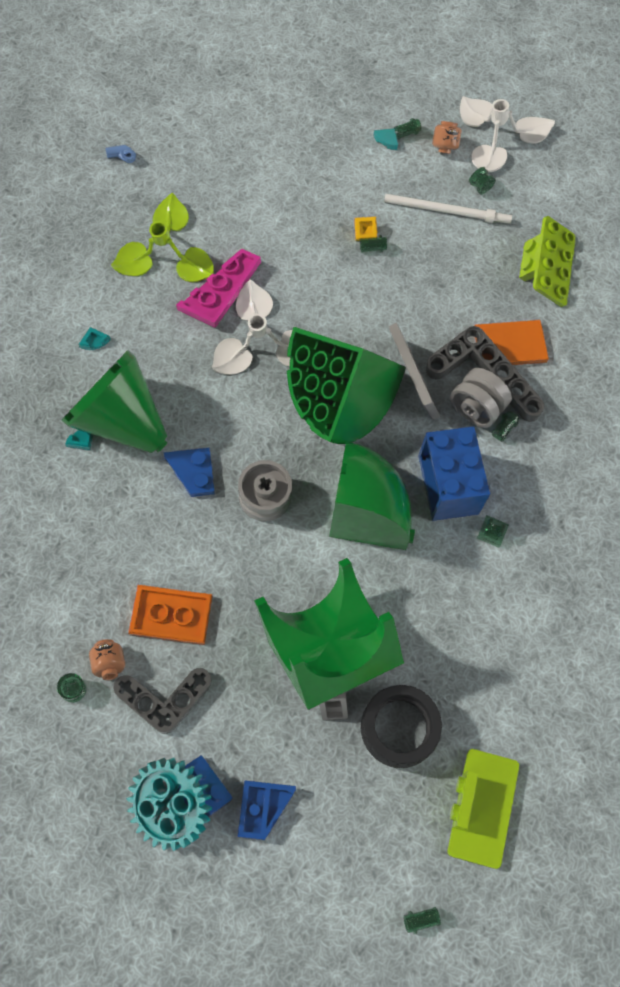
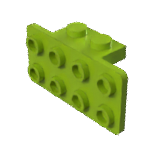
M546 216L542 220L541 234L524 243L519 278L523 281L534 278V290L558 306L563 307L567 305L576 236L553 218Z
M470 749L467 752L462 777L459 776L456 785V792L459 793L457 804L453 803L450 820H453L447 853L450 857L493 869L501 867L519 771V763L516 760L476 749Z

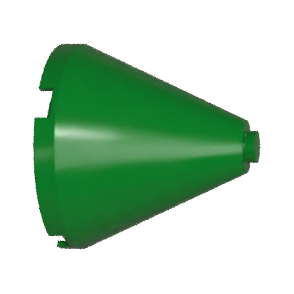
M129 350L112 365L61 419L70 428L149 453L155 450L159 453L168 443L165 440L168 435L138 361Z

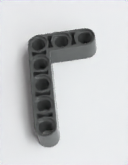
M468 327L429 357L426 373L435 380L445 377L468 358H471L479 368L488 370L498 376L497 371H505L508 377L499 378L507 385L511 392L512 400L510 405L528 422L536 421L544 410L543 400L480 327ZM470 336L476 337L478 342L471 343L467 338ZM457 350L461 355L455 357L449 351ZM488 353L493 359L485 360L482 354ZM438 363L442 365L443 369L434 370L431 365ZM519 388L522 391V395H515L511 389ZM533 405L536 407L537 413L529 412L526 406Z

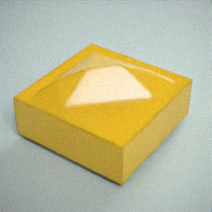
M376 217L354 218L355 241L378 239Z

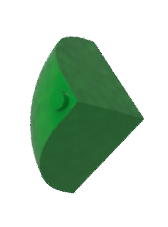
M293 327L287 357H290V370H287V380L290 395L299 416L307 422L315 434L331 443L346 444V442L352 443L363 438L380 423L396 397L406 367L366 349Z
M346 442L329 537L406 551L408 544H413L415 529H411L410 499L402 478L395 468L377 452L359 444Z

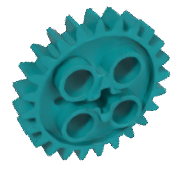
M174 757L167 761L165 758L152 761L147 766L139 769L140 774L132 778L136 784L128 787L134 795L126 798L128 802L133 803V807L127 809V812L135 814V817L130 822H138L139 827L136 833L144 831L143 841L152 838V847L155 848L161 844L164 851L170 847L175 851L181 846L185 848L190 845L191 842L199 839L198 834L206 830L203 824L210 821V818L205 813L212 810V807L206 805L205 801L210 799L211 795L203 793L208 784L200 785L199 780L202 774L194 777L192 775L194 766L185 769L184 760L177 764ZM163 780L167 783V788L164 786ZM184 797L188 801V806L184 802ZM150 802L153 804L154 810L151 808ZM170 819L174 822L175 828L171 825Z

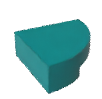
M394 128L374 130L373 136L377 143L380 142L382 145L387 146V149L397 150L398 142Z
M90 327L78 345L81 349L95 350L105 346L111 338L109 335Z
M78 430L67 438L65 445L70 448L90 450L93 434Z

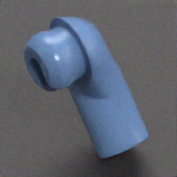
M126 145L105 148L107 158L119 157L126 163H132L136 159L135 152Z

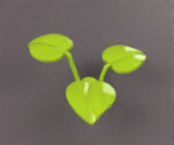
M174 193L169 194L154 212L153 223L149 228L151 238L148 240V250L140 242H129L119 250L114 262L111 264L112 268L122 275H144L153 265L152 259L148 255L152 253L154 243L158 246L169 244L178 257L181 258L176 265V271L178 276L184 281L199 282L207 279L214 273L213 262L204 250L191 247L187 249L185 255H182L173 243L170 230H182L189 220L186 207L178 200Z

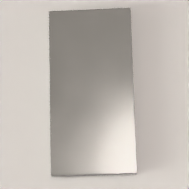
M398 324L390 325L389 330L425 409L431 419L434 420L441 417Z

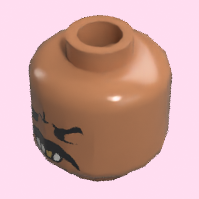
M441 121V124L435 126L432 144L434 147L439 148L438 152L451 154V150L459 148L462 130L457 127L458 123Z
M105 639L98 641L89 651L91 671L95 676L103 680H112L124 670L125 659L123 649L120 644L113 640Z

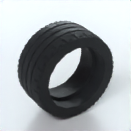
M394 685L379 691L369 701L361 718V735L367 750L376 760L394 768H408L421 763L433 753L441 737L442 721L438 707L429 695L412 686ZM394 701H405L414 705L423 714L426 722V735L422 744L415 750L406 753L394 752L386 748L378 739L375 730V721L379 710L386 704Z

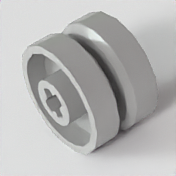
M483 368L470 370L464 377L463 382L458 384L450 395L451 403L455 410L473 425L482 428L492 426L499 414L506 409L512 400L511 392L507 385L494 373Z
M260 460L246 467L242 471L238 482L239 502L242 510L250 518L258 521H272L280 518L288 510L291 503L292 480L288 471L281 464L271 460Z

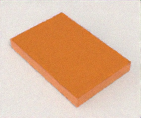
M541 320L474 325L480 327L512 365L547 363L549 360ZM488 353L482 354L485 360L493 359Z
M138 585L128 634L205 645L213 594Z

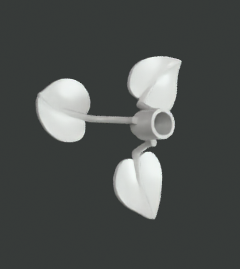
M463 96L460 103V115L466 125L480 127L485 121L490 122V120L495 124L492 147L480 145L472 152L473 164L483 172L497 171L506 163L507 152L504 148L496 147L499 126L504 125L508 118L515 133H520V139L531 144L543 141L548 136L555 120L546 118L525 117L515 123L512 111H509V103L504 99H498L491 104L485 100L471 99Z
M249 280L243 286L236 301L238 316L242 320H248L249 332L247 333L246 342L242 345L241 341L236 338H227L217 345L212 369L217 373L233 375L247 370L253 360L252 354L246 350L251 338H261L266 334L277 345H280L276 350L278 360L283 365L290 367V357H287L292 330L285 331L281 341H279L271 332V329L267 328L265 317L272 311L273 301L269 293L252 280Z

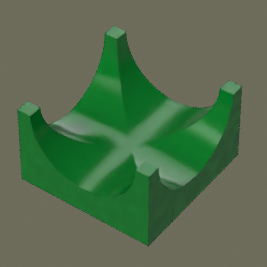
M348 558L338 562V578L331 592L321 602L307 610L285 613L269 606L264 596L254 600L268 643L308 710L404 664L393 616L390 612L380 615L378 619L360 588L352 563Z

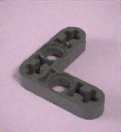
M196 668L188 674L164 703L129 675H123L116 679L113 689L120 700L155 730L162 734H168L175 730L208 691L212 680L207 670ZM196 675L198 677L205 675L204 681L206 684L204 686L199 684L194 689L198 693L196 697L193 696L190 690L184 688L187 684L190 688L193 687ZM131 682L130 687L136 694L139 689L142 690L141 693L136 695L133 703L129 702L133 697L128 692L120 693L122 691L120 687L122 683L128 684ZM186 694L190 697V703L187 707L179 708L176 706L175 699L178 695ZM145 697L150 698L153 701L152 708L146 712L139 710V701ZM158 706L162 707L158 712L163 717L171 716L169 719L171 725L169 727L166 725L162 728L159 727L161 722L155 715L152 720L148 718L156 712Z

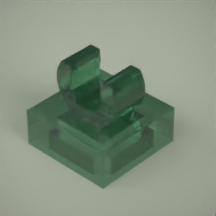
M486 515L477 539L499 548L509 524Z

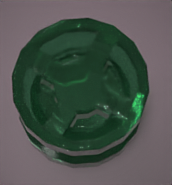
M485 167L477 169L469 178V183L477 188V192L480 195L489 191L496 182V179L488 174V170Z
M75 673L63 675L57 683L58 693L68 702H78L86 694L87 687L85 682Z

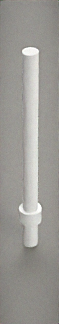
M386 194L384 202L485 219V222L489 223L496 221L511 224L512 215L496 213V210L492 209L485 211Z

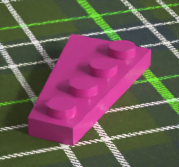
M240 249L222 265L220 271L216 274L212 273L206 279V283L199 289L196 287L190 292V296L185 301L181 300L176 304L177 310L216 328L238 297L243 286L249 281L260 265L261 257Z

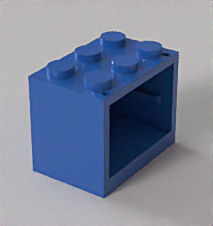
M475 427L426 432L418 457L432 521L479 515L490 496V491Z

